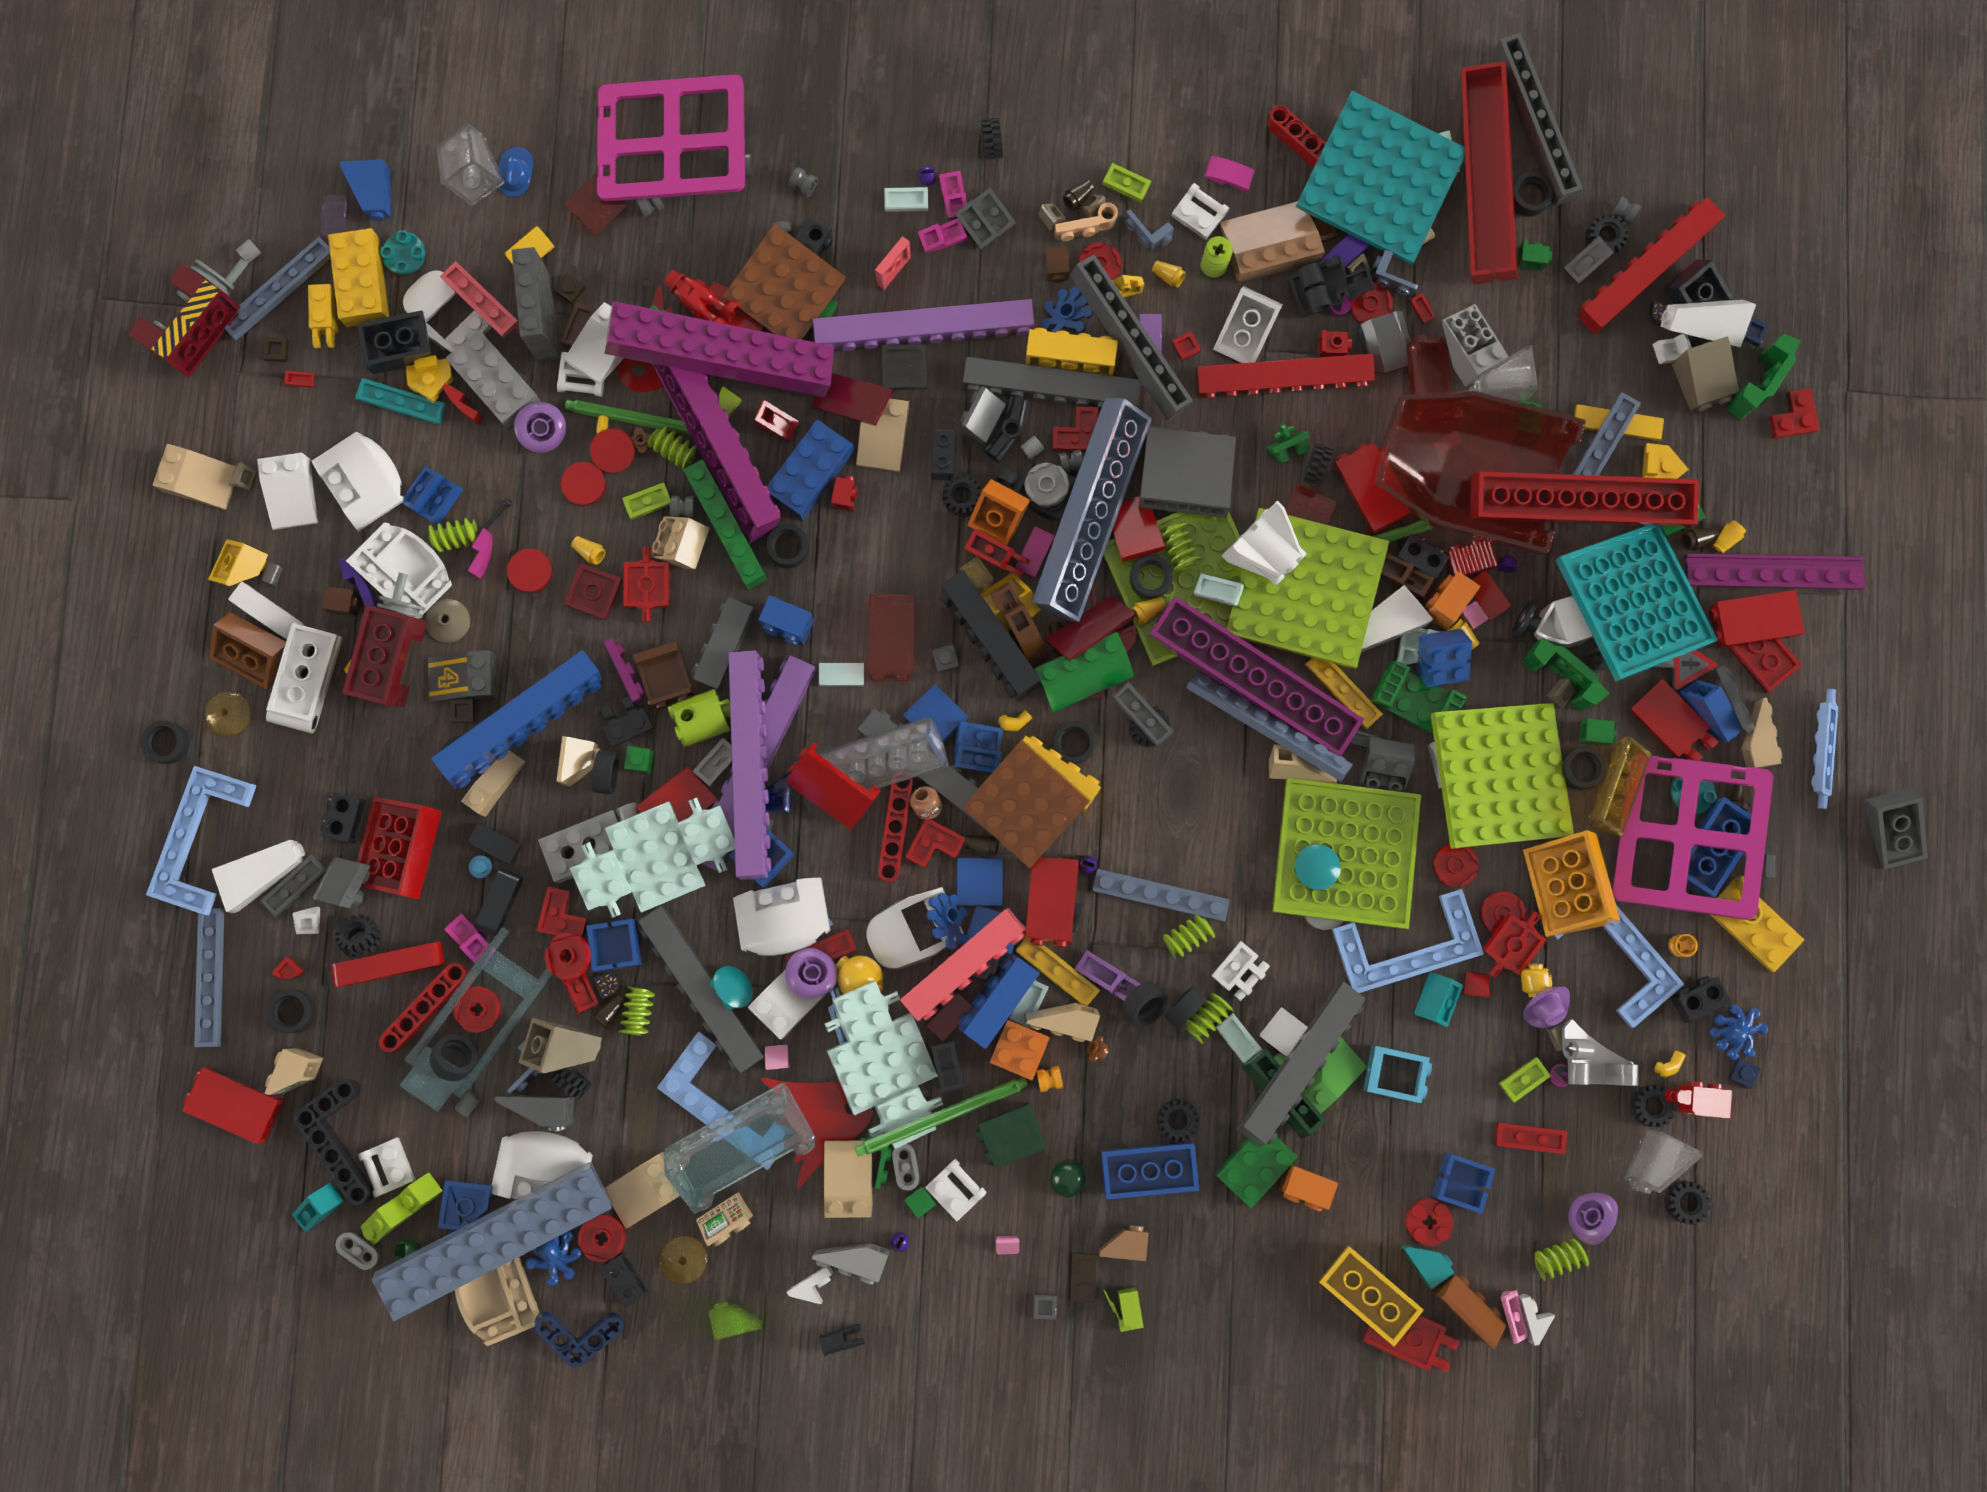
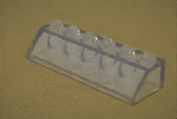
M931 717L817 753L868 791L873 785L877 788H882L948 767L949 764L940 732Z

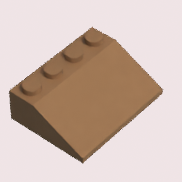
M1297 202L1219 223L1223 237L1229 240L1232 245L1233 252L1230 261L1237 284L1321 261L1325 251L1319 232L1310 214L1295 207Z

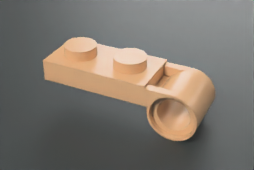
M1104 203L1099 207L1098 216L1055 224L1054 234L1056 241H1070L1078 236L1091 237L1099 231L1112 229L1117 221V207L1112 203ZM1110 214L1112 218L1105 219L1102 215Z

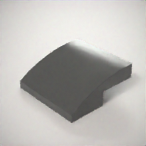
M988 188L955 213L980 249H983L1016 224L991 188Z

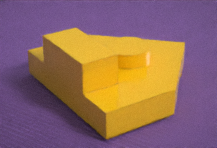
M1122 275L1112 280L1123 298L1142 293L1144 282L1142 277Z
M436 355L419 358L414 361V365L406 366L409 388L416 393H420L432 403L439 398L444 383L450 385L453 382L452 365L447 359L438 360Z
M1650 443L1644 445L1642 477L1678 479L1689 470L1669 446Z

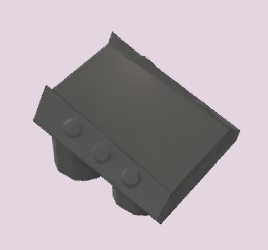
M333 856L312 899L346 908L360 905L364 896L360 888L369 879L370 865Z

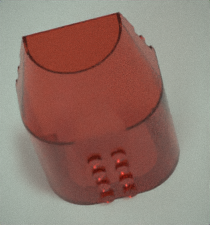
M1478 391L1401 395L1394 407L1386 429L1376 466L1374 485L1432 527L1537 555L1548 554L1555 531H1545V522L1470 519L1471 475L1479 471L1558 474L1568 449L1580 442L1586 420Z

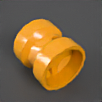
M1689 934L1675 935L1668 941V950L1675 957L1692 956L1698 949L1696 939Z
M1059 1065L1051 1067L1050 1070H1036L1040 1092H1046L1049 1088H1063Z

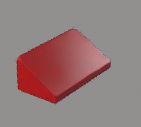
M1486 570L1472 579V581L1480 586L1473 599L1479 604L1489 618V621L1511 607L1509 601Z

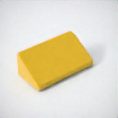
M536 226L507 250L505 256L513 265V249L534 247L540 258H542L555 246L541 229Z

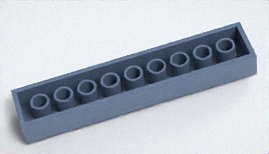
M1105 398L1031 602L1060 620L1080 621L1152 420L1150 416L1125 398Z
M589 1162L376 1271L372 1282L394 1322L610 1210L612 1202L592 1162Z

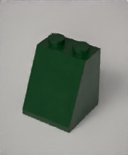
M1029 1102L978 1123L979 1129L975 1130L980 1143L985 1141L988 1150L984 1153L989 1165L993 1163L995 1168L1047 1149Z

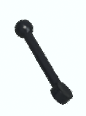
M505 499L503 505L483 527L478 528V534L481 533L483 528L487 530L505 508L511 506L512 502L510 499Z

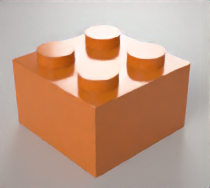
M991 479L982 490L967 526L1007 545L1015 535L1030 499Z
M1459 571L1453 576L1449 574L1436 589L1439 593L1436 592L1428 600L1424 608L1427 609L1426 611L1433 618L1432 622L1445 631L1456 622L1480 586Z
M1007 1020L990 1063L1033 1080L1050 1037Z
M1290 1165L1283 1173L1278 1190L1283 1192V1197L1296 1203L1304 1200V1205L1321 1212L1322 1208L1330 1209L1338 1183Z

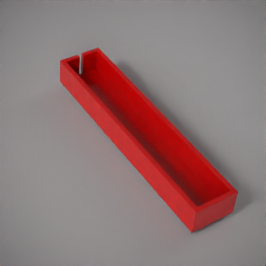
M1506 62L1461 68L1471 278L1473 285L1493 282V278L1496 277L1497 281L1518 279Z

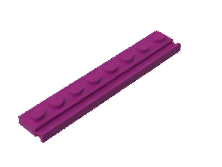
M1689 553L1684 555V559H1686L1685 576L1691 587L1865 589L1864 557Z

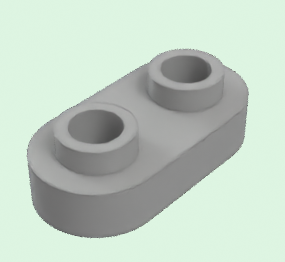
M905 1144L893 1150L892 1159L898 1186L903 1190H912L918 1185L920 1177L915 1150L911 1145ZM901 1151L908 1152L907 1159H902L900 1157ZM905 1174L912 1175L911 1182H906L904 1180Z
M346 1232L337 1238L335 1244L337 1252L360 1269L368 1270L379 1263V1250L357 1233ZM348 1239L353 1241L352 1248L347 1246ZM366 1253L372 1255L371 1261L366 1259Z

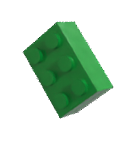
M1277 1136L1269 1145L1265 1144L1260 1147L1246 1138L1214 1175L1252 1209L1298 1156Z

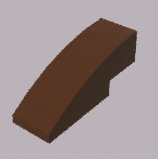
M1386 552L1380 578L1398 589L1405 585L1416 599L1426 602L1436 585L1435 578L1415 569L1413 564Z

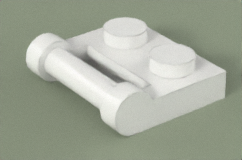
M1193 183L1171 216L1207 240L1227 214L1230 207L1225 204L1221 205L1201 191L1197 184ZM1196 197L1198 200H1200L1208 207L1216 211V216H1212L1210 213H1208L1200 206L1192 202V198Z
M562 352L557 391L561 393L566 391L591 393L602 397L604 381L600 385L596 382L595 385L566 382L567 376L590 378L565 362L564 358L568 352Z
M399 1137L358 1154L359 1160L363 1161L374 1191H372L374 1198L415 1181ZM378 1155L388 1180V1185H382L372 1156Z
M955 1158L925 1188L958 1221L987 1192L983 1187L979 1188L959 1166L960 1163ZM951 1172L973 1194L970 1199L948 1178Z

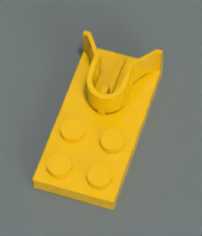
M1744 876L1733 877L1715 898L1733 901L1741 900ZM1760 897L1757 915L1751 920L1711 915L1771 973L1776 972L1804 941Z

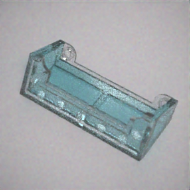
M783 1082L664 1149L665 1176L692 1212L696 1214L701 1210L708 1209L712 1205L714 1194L787 1153L794 1151L795 1154L799 1155L810 1152L815 1147L814 1134L789 1088Z

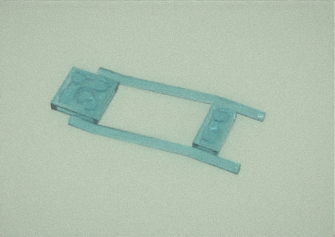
M504 927L501 928L405 1058V1061L414 1067L400 1084V1087L437 1112H439L452 1093L461 1099L465 1096L553 975L546 968L539 979H537L496 951L510 933ZM484 970L524 999L470 1074L459 1081H446L439 1078L433 1072L429 1061L432 1049L427 1047V1044L479 973ZM441 1056L442 1060L448 1066L458 1068L457 1066H455L454 1064H452L451 1062H449Z

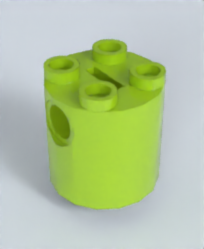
M715 689L674 703L668 707L670 716L676 724L674 728L679 740L681 739L684 747H689L731 731L727 719L731 717L729 699L721 701Z

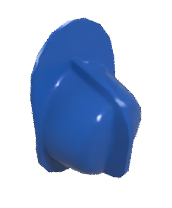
M521 147L508 149L499 160L496 182L499 190L504 195L518 197L529 188L533 170V158L526 149Z

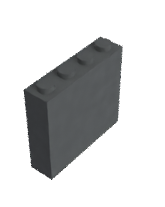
M534 247L513 249L512 259L520 337L537 362L559 360L551 275Z
M1161 426L1149 427L1145 442L1139 507L1227 518L1230 508L1236 437H1231L1227 434H1208L1203 431L1189 432L1184 429H1164Z

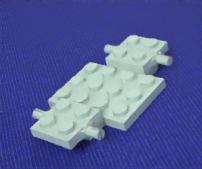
M694 798L688 801L694 814L678 822L672 805L668 801L606 827L605 830L612 844V850L595 855L590 842L582 845L581 847L586 859L582 863L571 867L570 870L587 909L591 910L598 906L607 905L613 918L621 914L615 901L632 892L640 911L643 912L705 886L697 866L698 864L714 860L718 873L727 870L728 868L722 857L727 852L735 849V838L721 805L712 809L702 810L698 799Z
M872 981L832 999L836 1008L837 1018L824 1023L828 1033L841 1027L847 1038L846 1042L827 1050V1053L852 1113L856 1115L875 1106L881 1124L868 1129L871 1138L882 1133H888L893 1129L932 1114L931 1110L943 1105L940 1096L927 1102L918 1085L937 1077V1073L913 1015L907 1013L891 1020L888 1005L900 1000L897 991L884 997L880 993L876 981ZM936 1127L893 1143L892 1146L896 1149L936 1130Z

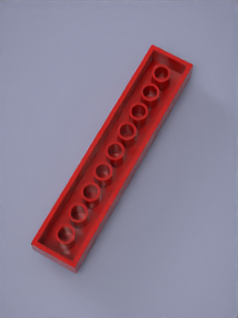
M1483 471L1471 475L1470 519L1673 527H1689L1698 524L1699 479Z

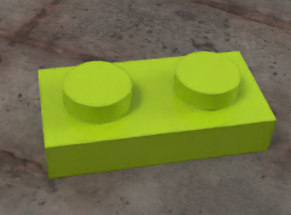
M1112 163L1102 185L1142 203L1151 185V181Z
M664 482L622 498L631 520L668 507L671 501Z
M1534 1057L1498 1084L1511 1102L1515 1103L1551 1075L1538 1057Z

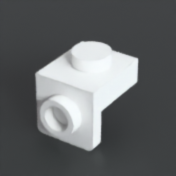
M1681 334L1674 339L1659 340L1652 344L1659 364L1673 363L1686 350L1692 348L1687 334Z

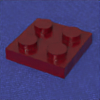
M579 563L563 604L606 621L622 579Z

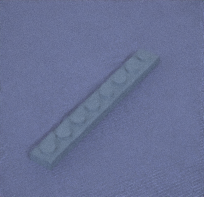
M1198 672L1186 687L1339 781L1344 779L1353 765L1346 761L1345 758L1328 750L1325 746L1311 740L1305 734L1291 728L1285 722L1271 716L1267 711L1251 704L1247 699L1231 692L1227 687L1211 680L1207 675Z

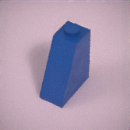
M384 160L340 162V167L365 215L373 221L391 218L390 168Z
M1695 679L1677 692L1710 726L1708 730L1714 738L1729 742L1736 738L1738 733L1743 730L1735 710L1721 686Z

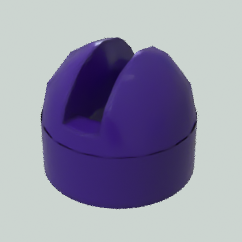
M930 166L922 167L919 171L920 182L926 186L932 185L936 181L935 170Z
M1507 554L1500 558L1499 571L1512 573L1517 570V560L1514 556Z
M1084 856L1079 861V869L1084 874H1091L1097 868V862L1092 856ZM1083 861L1094 864L1093 868L1082 865Z
M902 1232L895 1233L890 1241L892 1249L897 1252L905 1251L909 1245L908 1236ZM901 1236L904 1240L898 1249L895 1246Z

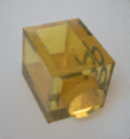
M978 556L959 568L960 571H965L980 593H984L991 588L993 577Z

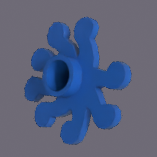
M1078 287L1071 288L1070 296L1065 289H1060L1058 291L1059 299L1056 309H1054L1055 304L1051 300L1045 303L1044 308L1052 318L1043 319L1041 322L1042 328L1049 330L1051 325H1056L1052 330L1055 333L1056 331H1062L1065 327L1076 329L1079 333L1085 331V324L1079 320L1084 317L1091 318L1093 311L1089 307H1085L1088 305V302L1081 295Z
M940 893L937 898L933 897L928 900L929 906L934 909L929 910L926 916L928 920H933L938 926L932 930L933 937L939 939L947 936L946 947L953 950L957 947L954 937L959 944L967 942V936L961 933L959 926L962 924L963 918L968 916V912L964 907L957 910L956 904L959 902L957 895L953 894L948 897L945 893Z
M1729 1005V1013L1736 1014V1018H1724L1721 1014H1716L1713 1018L1714 1023L1719 1026L1725 1024L1728 1026L1720 1029L1711 1027L1709 1035L1715 1039L1724 1035L1722 1040H1718L1715 1043V1047L1720 1051L1726 1050L1729 1043L1733 1045L1727 1051V1056L1731 1060L1739 1058L1738 1051L1743 1047L1744 1043V1056L1748 1058L1754 1057L1756 1052L1752 1048V1034L1756 1032L1766 1034L1768 1026L1764 1023L1752 1026L1753 1019L1760 1016L1758 1009L1750 1008L1745 1017L1738 1005Z
M571 1231L562 1234L561 1245L558 1236L531 1250L537 1257L542 1259L541 1261L535 1258H528L525 1262L527 1269L534 1267L548 1268L550 1276L546 1279V1283L550 1286H555L559 1281L557 1270L564 1272L566 1280L574 1278L575 1270L566 1264L579 1259L582 1253L579 1248H574L571 1251V1255H566L569 1249V1241L574 1238V1234Z

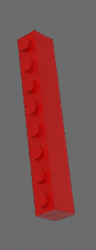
M1708 197L1701 203L1697 200L1688 209L1690 213L1686 217L1683 214L1672 223L1674 227L1671 230L1666 228L1657 237L1659 241L1656 244L1651 242L1642 250L1644 255L1640 258L1635 256L1626 265L1628 269L1625 272L1620 270L1611 278L1612 284L1609 286L1604 284L1596 292L1598 296L1594 300L1589 298L1581 305L1582 311L1577 317L1595 335L1726 216Z
M1373 354L1199 366L1195 368L1197 395H1202L1203 398H1215L1217 393H1224V397L1238 396L1237 392L1246 391V395H1257L1259 390H1268V394L1281 393L1283 388H1290V392L1303 391V387L1310 386L1312 390H1323L1325 385H1333V389L1346 388V384L1355 383V387L1368 386V382L1375 380Z

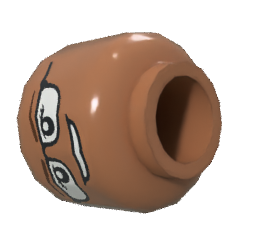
M929 786L918 788L910 798V804L915 814L923 820L935 818L943 807L938 793Z

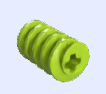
M1217 236L1211 238L1206 243L1200 263L1203 274L1216 278L1222 276L1227 271L1233 252L1229 240Z
M667 425L662 429H656L650 436L647 446L649 448L654 447L655 452H661L662 457H668L670 462H675V465L682 467V470L691 466L696 457L697 446L694 445L689 449L690 441L687 440L682 444L683 436L680 435L675 439L676 432L674 430L667 434L669 429Z
M464 518V525H461L457 519L455 520V527H452L448 521L446 522V529L438 523L436 531L432 525H429V539L434 551L437 549L439 552H443L445 547L447 550H452L453 544L457 549L461 548L462 543L466 547L470 546L471 541L474 544L479 534L474 519L470 523L467 518Z
M1187 522L1174 523L1160 530L1164 532L1162 539L1168 540L1165 543V547L1171 548L1168 551V555L1175 556L1171 559V563L1177 565L1174 568V572L1185 571L1196 566L1195 561L1200 558L1199 556H1192V553L1197 549L1196 547H1189L1194 541L1193 539H1186V536L1191 532L1183 531V528L1188 525Z
M1195 915V923L1187 920V928L1181 924L1179 925V932L1172 929V938L1167 934L1163 935L1164 942L1175 960L1176 953L1182 957L1184 956V948L1191 952L1192 943L1196 947H1200L1199 939L1206 943L1207 934L1215 938L1213 930L1204 917L1201 918Z
M627 987L632 990V993L625 994V997L629 998L631 1002L623 1004V1006L629 1008V1011L622 1012V1015L628 1019L620 1021V1024L625 1026L626 1029L619 1030L618 1032L641 1036V1034H646L649 1031L643 1027V1025L650 1024V1021L644 1018V1016L652 1014L646 1007L653 1006V1002L649 1001L648 998L654 997L655 993L646 989Z
M1214 993L1210 994L1212 1002L1205 1000L1204 1005L1206 1008L1200 1007L1198 1009L1199 1015L1194 1013L1191 1016L1193 1022L1190 1020L1185 1022L1186 1029L1201 1044H1203L1201 1035L1207 1038L1210 1037L1207 1029L1216 1031L1214 1022L1222 1024L1220 1016L1229 1017L1226 1012L1227 1009L1234 1012L1227 1002Z
M1575 1239L1569 1240V1244L1562 1242L1560 1247L1554 1245L1552 1249L1545 1248L1543 1253L1537 1251L1534 1254L1537 1271L1544 1281H1546L1545 1273H1548L1551 1279L1554 1278V1270L1559 1275H1563L1562 1267H1565L1568 1272H1572L1571 1264L1577 1269H1580V1261L1585 1266H1589L1586 1252Z

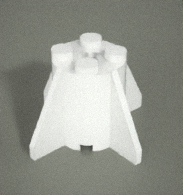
M1277 501L1261 514L1222 557L1228 563L1268 578L1276 586L1285 577L1284 575L1290 573L1307 553L1299 546L1285 508Z

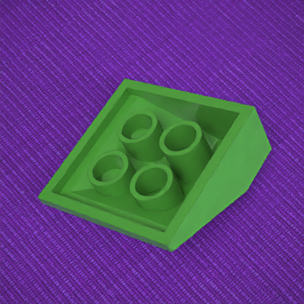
M1341 1037L1337 1040L1339 1045L1333 1053L1329 1052L1326 1056L1327 1063L1313 1075L1315 1080L1307 1090L1304 1088L1302 1091L1320 1113L1335 1102L1367 1068L1364 1062ZM1279 1052L1274 1056V1059L1281 1066L1286 1056Z

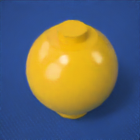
M844 956L837 962L836 968L839 973L837 982L843 994L872 981H876L881 993L883 989V973L878 963L872 958L854 956L849 959L847 956Z

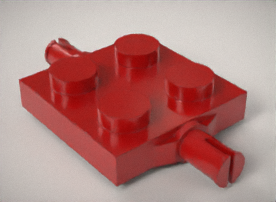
M642 547V560L624 562L623 606L624 608L641 609V622L643 623L651 622V609L669 607L670 564L669 562L651 560V547Z
M1533 911L1527 921L1520 920L1511 913L1507 914L1482 948L1496 962L1488 972L1491 976L1497 978L1503 968L1512 970L1521 976V972L1526 969L1547 940L1534 928L1535 924L1542 917L1540 914Z

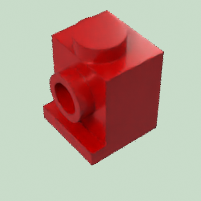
M1322 330L1318 337L1319 358L1346 356L1348 351L1352 349V338H1348V332H1327V330ZM1334 342H1340V345H1335Z
M846 475L842 476V478L836 477L831 499L832 508L854 512L855 506L852 500L856 501L858 488L854 484V477Z

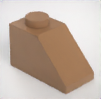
M1130 1225L1129 1229L1123 1228L1099 1249L1098 1254L1100 1257L1146 1261L1149 1233L1147 1230H1143V1226Z

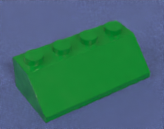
M1117 632L1105 637L1071 661L1062 656L1035 668V672L1041 679L1040 686L1053 713L1134 677L1127 652Z

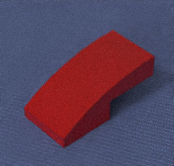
M444 383L442 387L449 399L468 419L479 425L483 417L478 411L466 405L469 399L464 393Z

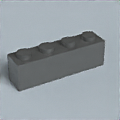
M728 597L726 602H722L718 612L720 614L718 622L712 624L710 629L711 638L708 643H704L701 650V655H703L701 661L695 664L692 675H694L693 680L696 683L715 689L718 692H721L729 674V653L739 651L755 614L752 606Z

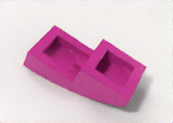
M1211 156L1204 177L1222 186L1227 183L1246 192L1250 188L1255 170L1231 160Z
M955 171L939 174L947 218L957 217L955 213L967 204L961 172Z
M958 218L941 226L937 223L918 232L926 253L969 240L964 225Z
M1035 526L1021 554L1030 562L1028 565H1024L1018 561L1015 568L1035 579L1055 535Z
M484 528L472 546L478 554L468 569L472 575L479 579L482 578L488 566L493 543L492 534Z
M463 913L444 928L460 945L459 948L475 964L493 949L485 937L478 930L474 929V925Z

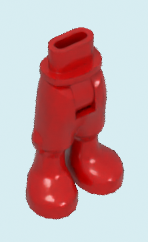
M672 270L663 281V284L670 288L669 292L674 294L691 311L693 316L703 320L728 325L727 321L730 323L734 319L741 305L735 300H731L728 303L719 300L713 290H708L697 281L685 277V274H679L675 270ZM709 306V307L713 308V309L716 310L722 317L716 316L715 314H713L712 312H710L707 307Z

